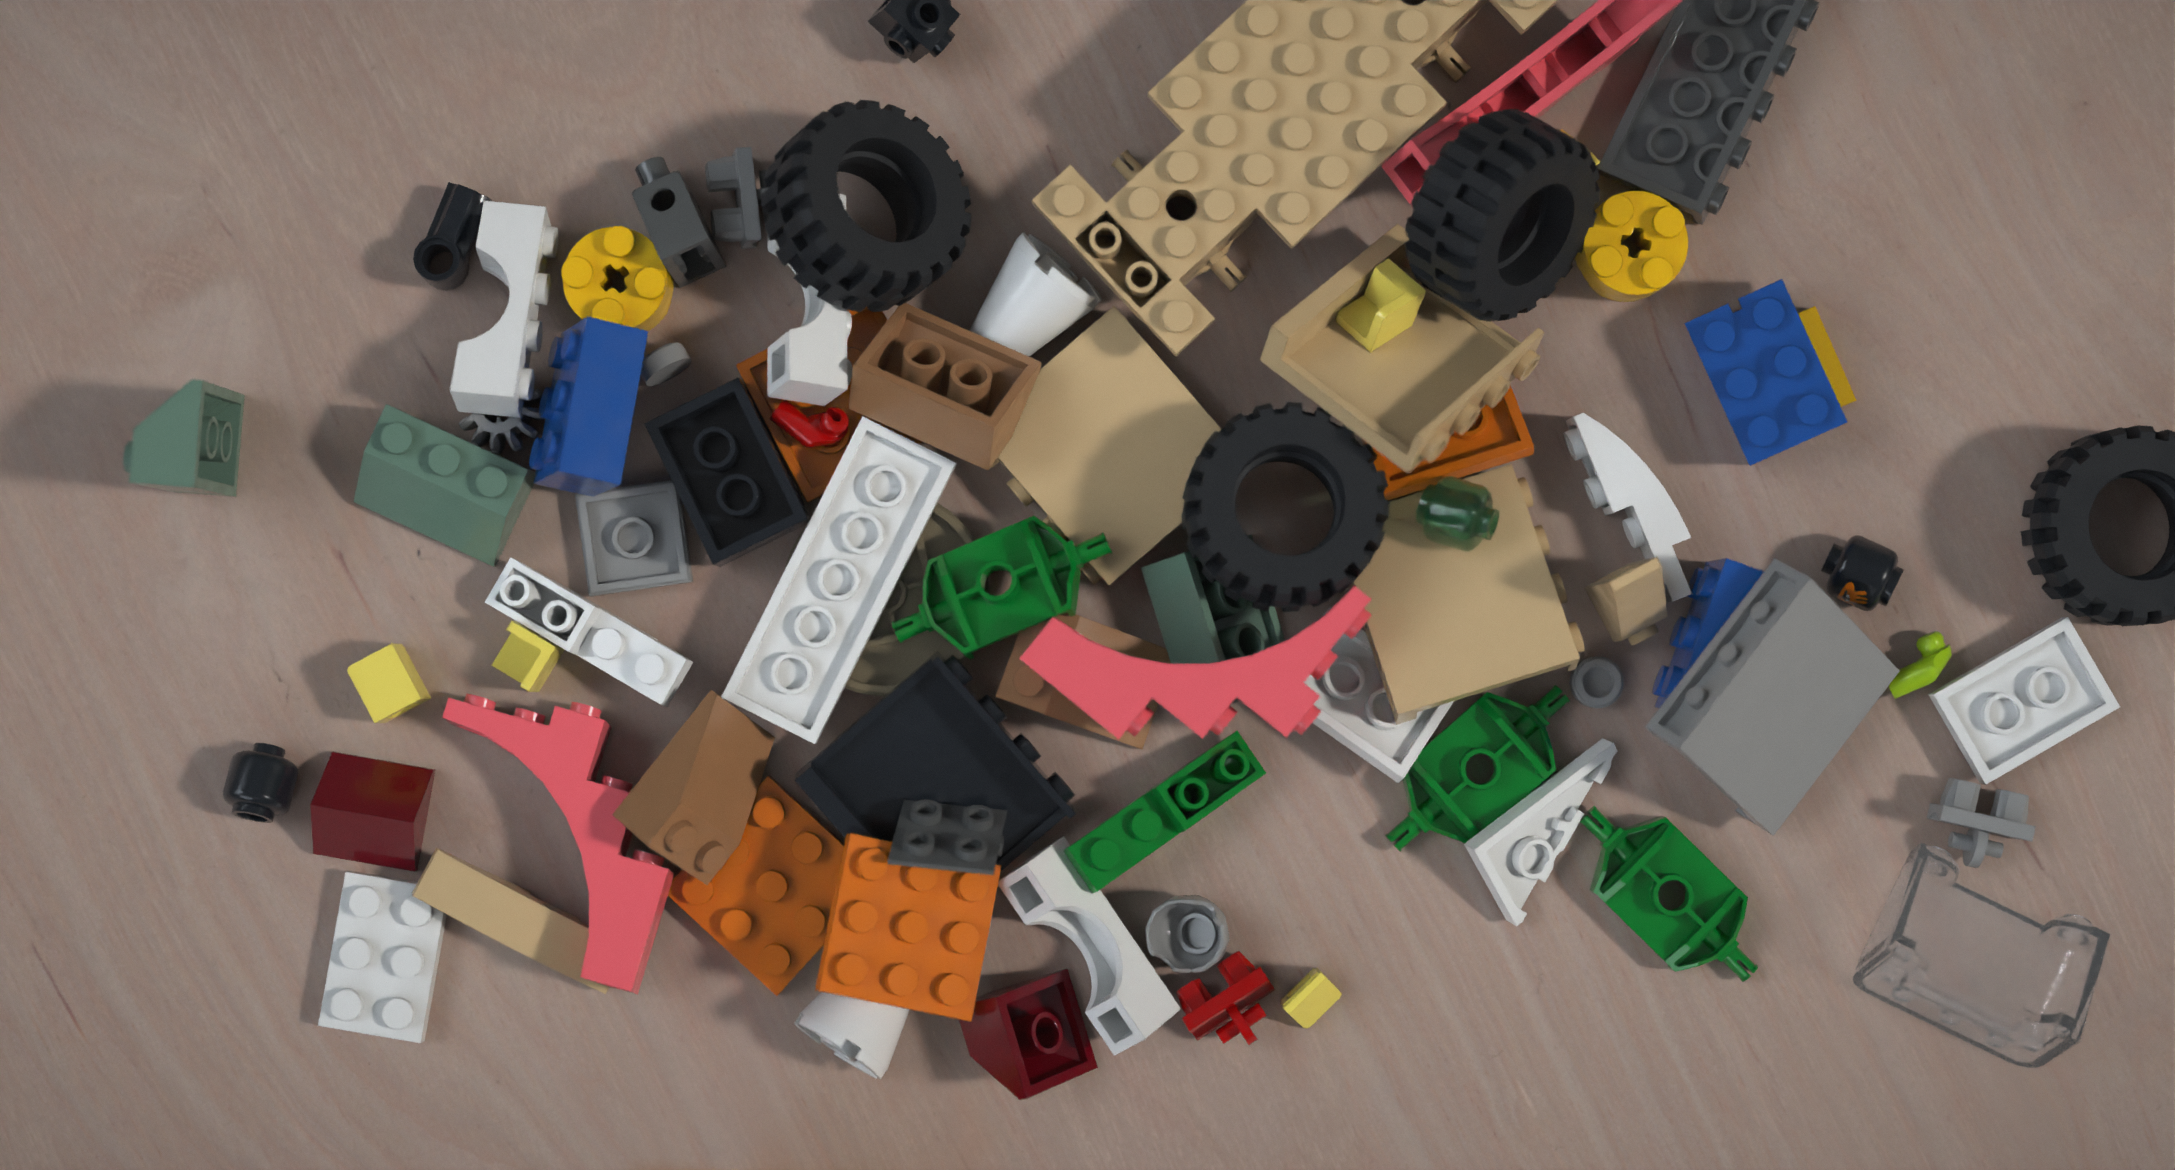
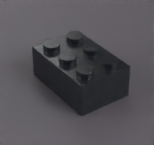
M739 377L644 423L713 565L718 567L724 566L809 523L811 517L746 384Z

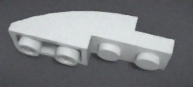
M1585 413L1566 420L1569 430L1564 432V439L1575 461L1582 459L1589 476V478L1583 480L1592 506L1595 509L1602 507L1605 516L1625 509L1628 518L1622 520V524L1631 546L1634 549L1640 547L1645 559L1657 557L1662 566L1666 603L1692 594L1672 546L1691 538L1678 509L1663 485L1646 463L1624 441L1604 425Z
M510 557L485 601L488 605L552 643L583 658L662 706L668 707L693 664V661L657 641L658 639L512 557Z

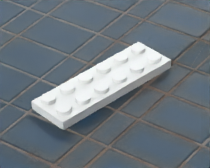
M862 416L721 697L813 744H817L957 464Z

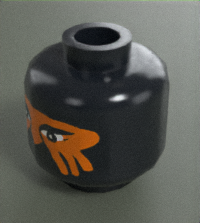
M1855 535L1846 542L1844 547L1833 544L1821 571L1830 575L1827 582V591L1831 596L1863 611H1871L1878 604L1886 607L1904 569L1897 566L1898 556L1895 551L1863 536Z

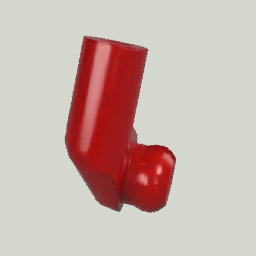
M784 400L770 417L772 422L806 448L835 444L843 439L848 432V415L838 407H830L827 409V412L806 416L790 402Z

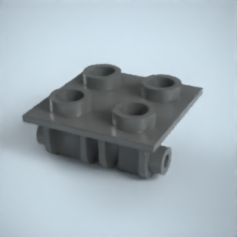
M927 799L918 801L904 800L890 849L888 864L994 875L997 857H1002L1004 836L1002 835L1007 810L990 809L983 805L960 806L941 804Z

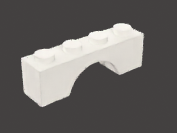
M839 194L846 209V195ZM768 238V251L777 256L775 252L780 248L775 239L769 240ZM788 263L787 265L792 269V271L795 273V275H797V273L794 271V269H793V268L789 265V263ZM811 285L806 289L802 286L805 297V315L801 326L790 329L767 347V397L826 406L845 392L851 381L852 364L847 359V338L851 331L852 317L849 311L842 308V301L838 300L834 304H830L816 296L818 290Z
M485 200L483 202L476 250L483 270L499 278L508 287L510 293L504 314L490 330L476 338L458 342L450 393L458 412L521 418L523 400L532 399L535 373L534 369H529L531 353L539 352L542 344L543 325L542 321H537L540 304L547 305L549 301L551 279L550 274H546L545 270L547 258L556 257L559 238L558 228L551 226L547 209L544 206Z
M1063 836L1000 879L998 885L1026 926L1040 924L1053 927L1067 935L1080 949L1087 962L1092 985L1091 997L1085 1014L1115 1056L1145 1040L1180 1011L1181 1008L1101 890L1093 894L1063 851L1070 846Z

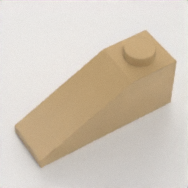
M1657 557L1628 563L1584 587L1613 642L1628 639L1631 646L1658 633L1659 630L1655 623L1668 617L1662 566Z

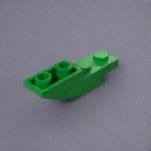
M1235 731L1101 822L1099 826L1063 851L1092 894L1096 893L1172 838L1189 829L1261 778L1266 772L1239 732Z

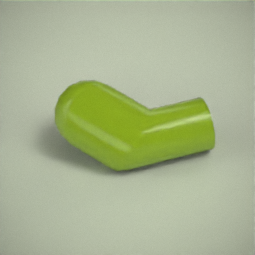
M1933 631L1918 638L1916 646L1922 656L1916 662L1899 669V673L1888 686L1895 699L1936 681L1952 656L1950 644H1945L1944 637L1940 632Z

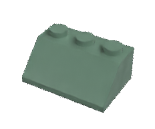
M190 380L133 429V440L127 442L123 458L124 469L126 473H130L129 483L177 493L236 497L245 395L204 380Z
M386 404L364 450L353 502L496 567L534 486L535 472Z
M1252 534L1247 535L1254 542ZM1190 551L1141 567L1171 663H1214L1249 656L1285 641L1275 607H1270L1268 611L1252 608L1253 602L1240 597L1238 601H1235L1224 594L1226 588L1217 580L1211 583L1201 572L1204 567L1198 557L1192 558ZM1236 697L1235 700H1234L1232 703H1235V702H1238V701H1241V700H1239V699Z

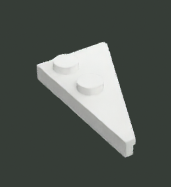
M1603 738L1464 844L1505 919L1513 925L1518 926L1523 922L1527 913L1522 911L1521 908L1537 880L1546 882L1553 869L1556 856L1564 850L1582 819L1584 813L1578 809L1593 782L1602 784L1610 770L1612 758L1618 752L1614 743Z

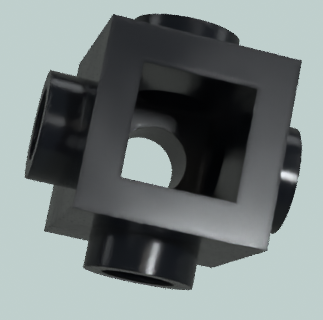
M885 0L867 22L884 36L886 46L894 54L904 59L908 58L911 62L915 63L928 53L935 58L947 47L955 36L949 28L961 14L951 6V0Z

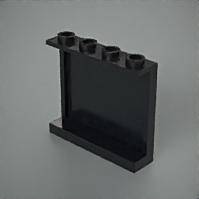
M938 651L796 772L795 782L845 838L846 834L852 833L893 842L904 800L918 801L927 799L941 804L960 806L983 805L990 809L1007 810L1002 835L1004 836L1002 857H997L996 865H1001V871L1066 815L1072 818L1076 814L1073 805L1069 802L1075 796V793L1056 772L1048 777L1035 763L1041 755L1022 733L1013 738L1001 724L1007 716L988 694L979 699L967 685L973 677L954 655L945 660Z

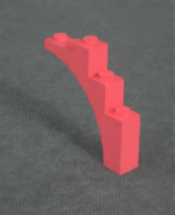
M1598 0L1494 82L1412 138L1381 167L1411 205L1415 191H1420L1425 181L1422 177L1429 165L1434 166L1441 156L1439 151L1447 141H1454L1459 136L1458 131L1468 123H1478V118L1482 115L1506 109H1518L1536 118L1541 117L1574 88L1610 65L1635 44L1645 32L1684 0Z
M1353 586L1324 616L1290 639L1249 656L1214 663H1164L1128 656L1089 640L1056 617H1052L1019 659L1117 739H1120L1126 731L1134 737L1155 713L1147 707L1152 698L1202 739L1209 730L1219 736L1238 712L1230 706L1236 697L1287 738L1293 729L1302 735L1321 712L1314 705L1320 695L1304 682L1310 675L1319 680L1338 657L1331 649L1340 637L1345 633L1349 638L1353 639L1372 614L1365 607L1371 601V598L1356 586Z
M466 694L464 702L448 698L442 718L451 725L491 740L516 756L543 782L566 816L581 852L589 892V937L580 977L638 995L674 873L662 867L665 859L663 857L639 850H634L632 858L626 857L633 833L612 814L631 792L633 784L604 775L600 784L595 782L612 726L606 720L600 718L602 712L600 709L578 702H571L570 709L555 706L548 726L544 724L546 716L530 710L516 708L514 715L495 711L496 702L480 696Z

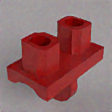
M1237 951L1221 961L1217 966L1230 987L1212 998L1201 979L1198 978L1192 980L1176 992L1181 1007L1186 1014L1181 1019L1197 1041L1224 1023L1226 1024L1215 1031L1223 1044L1240 1033L1248 1045L1258 1040L1250 1026L1267 1015L1259 1003L1251 1008L1249 1007L1275 991V988L1261 967L1255 969L1253 964L1240 951Z

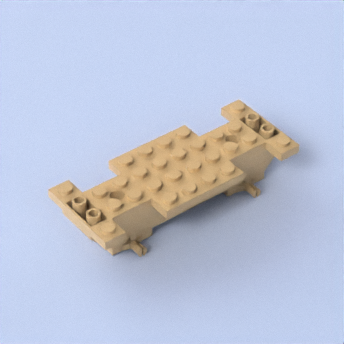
M1247 0L1148 92L1147 97L1181 132L1175 140L1144 168L1128 150L1121 153V159L1117 157L1111 165L1118 170L1128 183L1107 203L1069 165L1032 199V204L1137 318L1141 319L1160 341L1177 356L1215 321L1212 314L1185 286L1194 277L1212 270L1229 288V291L1232 292L1237 288L1238 283L1241 284L1247 276L1226 255L1232 242L1252 224V221L1258 215L1292 249L1441 111L1447 102L1417 70L1436 60L1454 79V82H1458L1472 67L1463 60L1451 45L1456 34L1476 16L1477 12L1487 1L1522 35L1559 0H1425L1423 3L1415 6L1407 5L1401 0ZM1180 196L1190 199L1195 205V214L1185 221H1177L1171 218L1166 211V205L1171 199Z

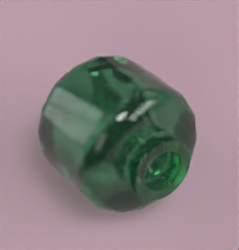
M1447 476L1440 479L1436 485L1429 484L1425 488L1418 504L1416 518L1417 523L1423 525L1424 535L1430 541L1463 552H1469L1475 549L1483 539L1490 540L1493 537L1499 522V510L1493 508L1492 494L1486 487L1453 476Z

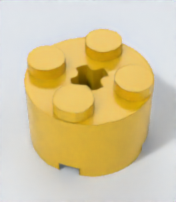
M1627 191L1609 197L1595 209L1597 215L1594 225L1588 229L1584 239L1582 253H1577L1575 261L1584 278L1589 283L1588 285L1597 294L1613 301L1635 302L1653 295L1678 275L1687 257L1688 234L1683 214L1677 208L1653 193ZM1629 236L1634 238L1635 245L1641 248V251L1633 257L1628 256V247L1621 245V242Z
M624 226L605 227L595 230L575 244L562 266L561 274L566 299L572 310L581 319L588 316L649 331L658 325L668 313L673 295L674 279L661 262L653 242L635 230ZM617 272L623 276L628 275L624 279L627 288L621 293L615 288L609 289L613 285L611 277Z

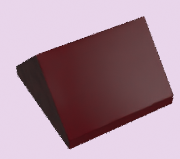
M332 752L310 804L313 854L416 872L418 870L436 769Z

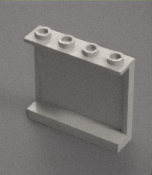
M1774 559L1645 728L1656 738L1682 754L1738 806L1735 810L1738 814L1774 836L1900 670L1811 577Z

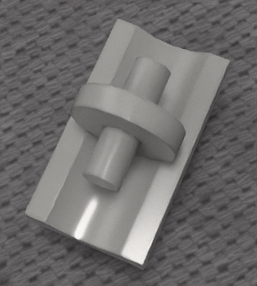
M751 147L735 148L732 157L708 161L705 165L708 192L735 190L737 207L711 211L713 240L740 241L741 249L757 248V242L762 240L758 206H762V193L768 189L764 183L767 170L759 171L761 189H756ZM763 213L764 222H766L768 220V214Z
M1949 778L1942 793L1940 804L1930 803L1927 818L1969 828L1967 835L1951 832L1948 839L1949 847L1963 850V863L1965 866L1978 868L1985 855L2001 858L2004 845L2003 843L1988 840L1989 833L2019 840L2033 841L2036 826L2026 824L2028 795L1996 789L1991 815L1989 816L1975 812L1981 787L1980 784Z

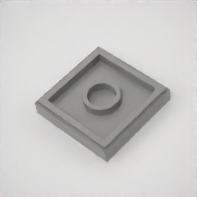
M672 480L613 488L594 497L575 494L589 596L693 582L683 503Z

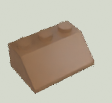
M904 303L898 306L854 363L849 409L989 470L1013 436L1040 372L1042 362Z

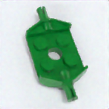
M1031 516L928 560L923 577V602L918 605L920 611L898 621H893L894 632L899 642L902 643L904 640L925 631L932 632L935 630L970 660L974 658L972 652L1052 619V617H1057L1066 612L1072 617L1076 615L1081 575L1080 568H1083L1085 563L1106 554H1111L1112 550L1104 532H1102L1098 536L1075 545L1072 540L1065 541L1043 521L1035 516ZM1000 570L1009 572L1012 581L1011 586L1005 593L997 596L986 593L985 582L990 574Z
M1554 685L1534 705L1530 704L1528 707L1501 696L1483 692L1481 694L1482 697L1423 748L1404 779H1402L1410 811L1403 821L1388 834H1385L1390 842H1394L1407 830L1404 835L1393 843V846L1400 852L1422 831L1426 833L1429 830L1466 843L1524 799L1556 771L1553 748L1546 726L1550 724L1547 720L1565 704L1570 702L1569 698L1562 694L1548 706L1563 691L1557 685ZM1482 753L1492 760L1494 772L1487 782L1476 784L1469 780L1465 768L1470 757Z
M1596 806L1591 807L1587 813L1601 827L1588 815H1583L1580 823L1601 842L1600 845L1602 846L1590 891L1596 894L1671 970L1675 972L1682 971L1717 959L1719 962L1723 961L1742 982L1749 979L1751 975L1737 963V960L1749 972L1755 973L1758 965L1754 964L1737 947L1739 943L1736 941L1745 918L1748 897L1666 817L1661 816L1626 828L1615 827L1597 810ZM1677 880L1685 889V900L1680 907L1667 910L1659 902V889L1665 882Z

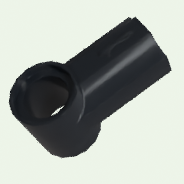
M448 182L427 236L418 244L413 256L414 266L418 273L433 287L446 291L456 289L467 278L469 272L468 260L477 241L484 200L492 201L489 197L460 184ZM441 252L452 253L453 262L450 269L442 274H432L430 264L434 256Z

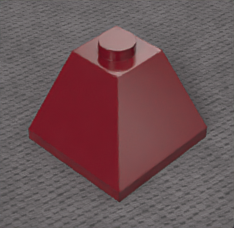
M1068 968L978 996L975 1001L972 1021L959 1020L970 1057L1019 1100L1030 1098L1098 1068Z

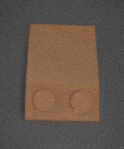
M1066 612L1056 617L1089 640L1128 656L1171 663L1167 649L1079 615L1071 617ZM1051 619L1018 633L995 697L1143 749L1159 705L1156 700L1152 698L1148 703L1147 707L1155 713L1134 737L1126 731L1120 739H1117L1019 659Z
M710 690L612 815L645 845L708 885L741 842L775 737L713 690Z

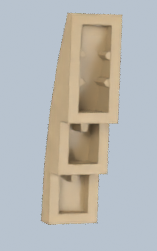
M436 847L412 892L414 897L505 946L606 994L609 986L580 977L589 937V925L582 923L578 917L532 896L528 890Z

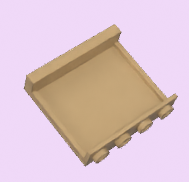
M1396 224L1272 325L1260 361L1402 470L1409 473L1424 459L1428 462L1434 461L1446 447L1450 436L1454 432L1460 435L1464 434L1476 421L1480 414V409L1486 404L1491 408L1496 406L1504 397L1515 378L1523 381L1532 373L1540 360V355L1536 353V350L1545 332L1537 328L1520 343L1492 321L1479 320L1425 288L1415 278L1409 260L1405 257V242L1409 240L1405 229ZM1389 258L1425 289L1426 293L1413 325L1370 353L1344 330L1335 319L1338 311L1365 294L1375 266Z
M1113 306L1040 369L1013 436L991 467L993 468L1001 462L1013 476L1006 483L1007 486L1026 507L1034 501L1047 516L1042 521L1065 541L1072 540L1076 545L1104 532L1112 553L1083 564L1084 567L1080 568V570L1093 585L1102 579L1109 587L1182 523L1181 513L1184 509L1183 493L1194 462L1206 441L1215 431L1219 432L1222 429L1120 311Z
M1512 464L1390 501L1389 518L1384 522L1383 531L1385 535L1382 543L1373 555L1372 561L1350 585V588L1356 586L1371 598L1365 609L1372 615L1363 627L1396 725L1416 719L1417 712L1565 666L1568 671L1575 670L1580 659L1578 653L1584 651L1583 639L1575 621L1567 623L1561 605L1567 603L1564 584L1559 573L1550 574L1544 557L1550 554L1546 533L1542 525L1533 526L1528 508L1533 507L1534 504L1528 482L1525 477L1517 479ZM1466 485L1475 486L1480 491L1471 493L1466 489Z

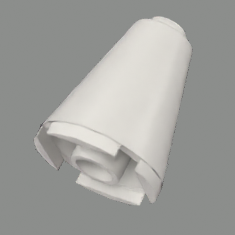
M1022 232L1014 242L969 331L1026 356H1031L1093 310L1102 298L1084 276L1076 284L1078 277L1069 269L1072 265L1035 236L1031 234L1027 236L1025 232Z
M821 992L799 1013L800 1015L794 1024L818 1044L822 1042L835 1051L834 1055L873 1078L877 1079L878 1077L881 1079L888 1070L909 1010Z

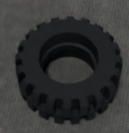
M859 100L855 105L848 101L839 103L831 107L827 112L822 111L777 152L775 162L768 167L764 178L765 187L768 189L762 193V211L770 215V219L764 225L769 240L775 239L780 248L775 253L783 266L789 263L797 273L794 279L805 289L811 285L818 290L816 295L818 298L830 304L840 300L842 301V308L861 312L866 307L872 312L887 311L894 305L901 306L952 268V263L961 256L966 246L964 237L970 233L972 220L971 213L965 212V209L971 205L968 186H962L960 178L964 176V172L959 161H952L946 152L950 148L941 136L935 138L929 133L927 129L930 125L919 117L915 116L911 120L904 116L906 110L891 104H887L883 109H880V103L873 100ZM837 172L856 175L869 182L882 194L894 216L896 242L874 237L854 222L841 201L837 186Z
M1506 109L1480 116L1478 123H1468L1458 131L1459 136L1454 141H1447L1439 151L1441 156L1434 166L1429 165L1422 178L1425 181L1420 191H1415L1411 202L1413 213L1411 217L1407 218L1405 228L1409 238L1405 242L1406 255L1415 278L1425 288L1479 320L1488 322L1516 318L1518 313H1527L1536 307V301L1540 298H1547L1556 289L1555 284L1561 277L1565 278L1573 268L1571 263L1577 253H1582L1585 236L1588 229L1593 227L1597 215L1594 205L1599 202L1600 188L1596 182L1600 179L1598 169L1590 151L1584 144L1527 112H1521L1518 109Z
M1286 402L1285 406L1281 409H1273L1272 404L1268 403L1256 406L1249 415L1244 416L1242 413H1239L1229 419L1222 430L1219 432L1215 431L1206 441L1194 462L1183 493L1184 509L1181 516L1183 529L1188 532L1189 540L1187 546L1192 558H1199L1204 566L1201 572L1211 583L1217 580L1226 588L1225 595L1235 601H1238L1240 597L1253 602L1252 608L1268 611L1270 607H1281L1282 612L1299 611L1302 606L1311 604L1313 607L1328 602L1332 596L1339 592L1342 593L1363 572L1372 561L1371 559L1379 549L1385 535L1383 526L1384 522L1389 518L1390 501L1384 500V490L1388 487L1385 472L1377 471L1373 463L1377 458V454L1370 444H1365L1362 447L1354 438L1356 434L1344 424L1341 427L1329 420L1331 414L1320 407H1317L1316 411L1311 413L1302 410V403ZM1269 462L1293 463L1312 472L1324 484L1331 497L1334 513L1327 536L1316 547L1299 555L1276 554L1254 543L1243 531L1235 512L1236 494L1242 480L1259 465Z
M2137 425L2096 433L2071 442L2070 448L2058 451L2047 461L2050 467L2047 471L2037 473L2030 485L2032 490L2036 491L2034 499L2024 501L2021 516L2030 518V530L2021 531L2022 546L2032 545L2035 558L2027 561L2032 574H2042L2047 582L2042 586V589L2052 600L2062 599L2065 601L2064 610L2076 617H2090L2092 623L2106 626H2140L2175 620V432L2171 430L2155 432L2153 426ZM2120 478H2133L2148 486L2159 497L2168 516L2169 538L2165 552L2159 562L2149 572L2138 576L2120 575L2109 568L2095 551L2089 533L2090 510L2097 494L2107 483Z

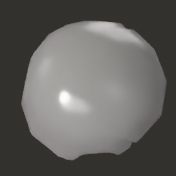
M1176 895L1168 899L1152 911L1145 927L1147 948L1151 956L1160 958L1174 972L1178 973L1205 972L1223 958L1230 941L1224 913L1217 905L1200 895Z

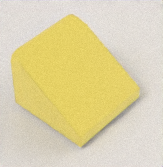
M1313 968L1281 999L1280 1004L1295 1021L1307 1029L1340 999L1341 992L1318 968Z

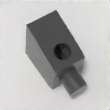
M653 157L640 163L635 171L642 186L632 192V196L661 262L678 286L682 288L727 267L715 240H713L711 231L698 203L679 171L670 173L663 157Z

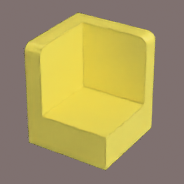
M1388 258L1375 266L1365 294L1338 311L1335 320L1371 353L1413 325L1426 290Z
M512 620L506 629L511 634L491 666L520 682V687L526 691L539 692L564 652V649L519 622Z
M391 643L347 668V672L374 723H387L432 699L402 644Z

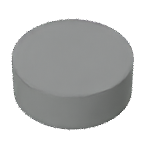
M669 343L657 348L643 358L641 377L647 386H656L679 375L691 364L692 360L682 343Z
M1595 656L1585 658L1571 672V692L1575 699L1584 706L1591 708L1607 707L1613 704L1623 691L1624 678L1622 671L1615 662L1606 657Z

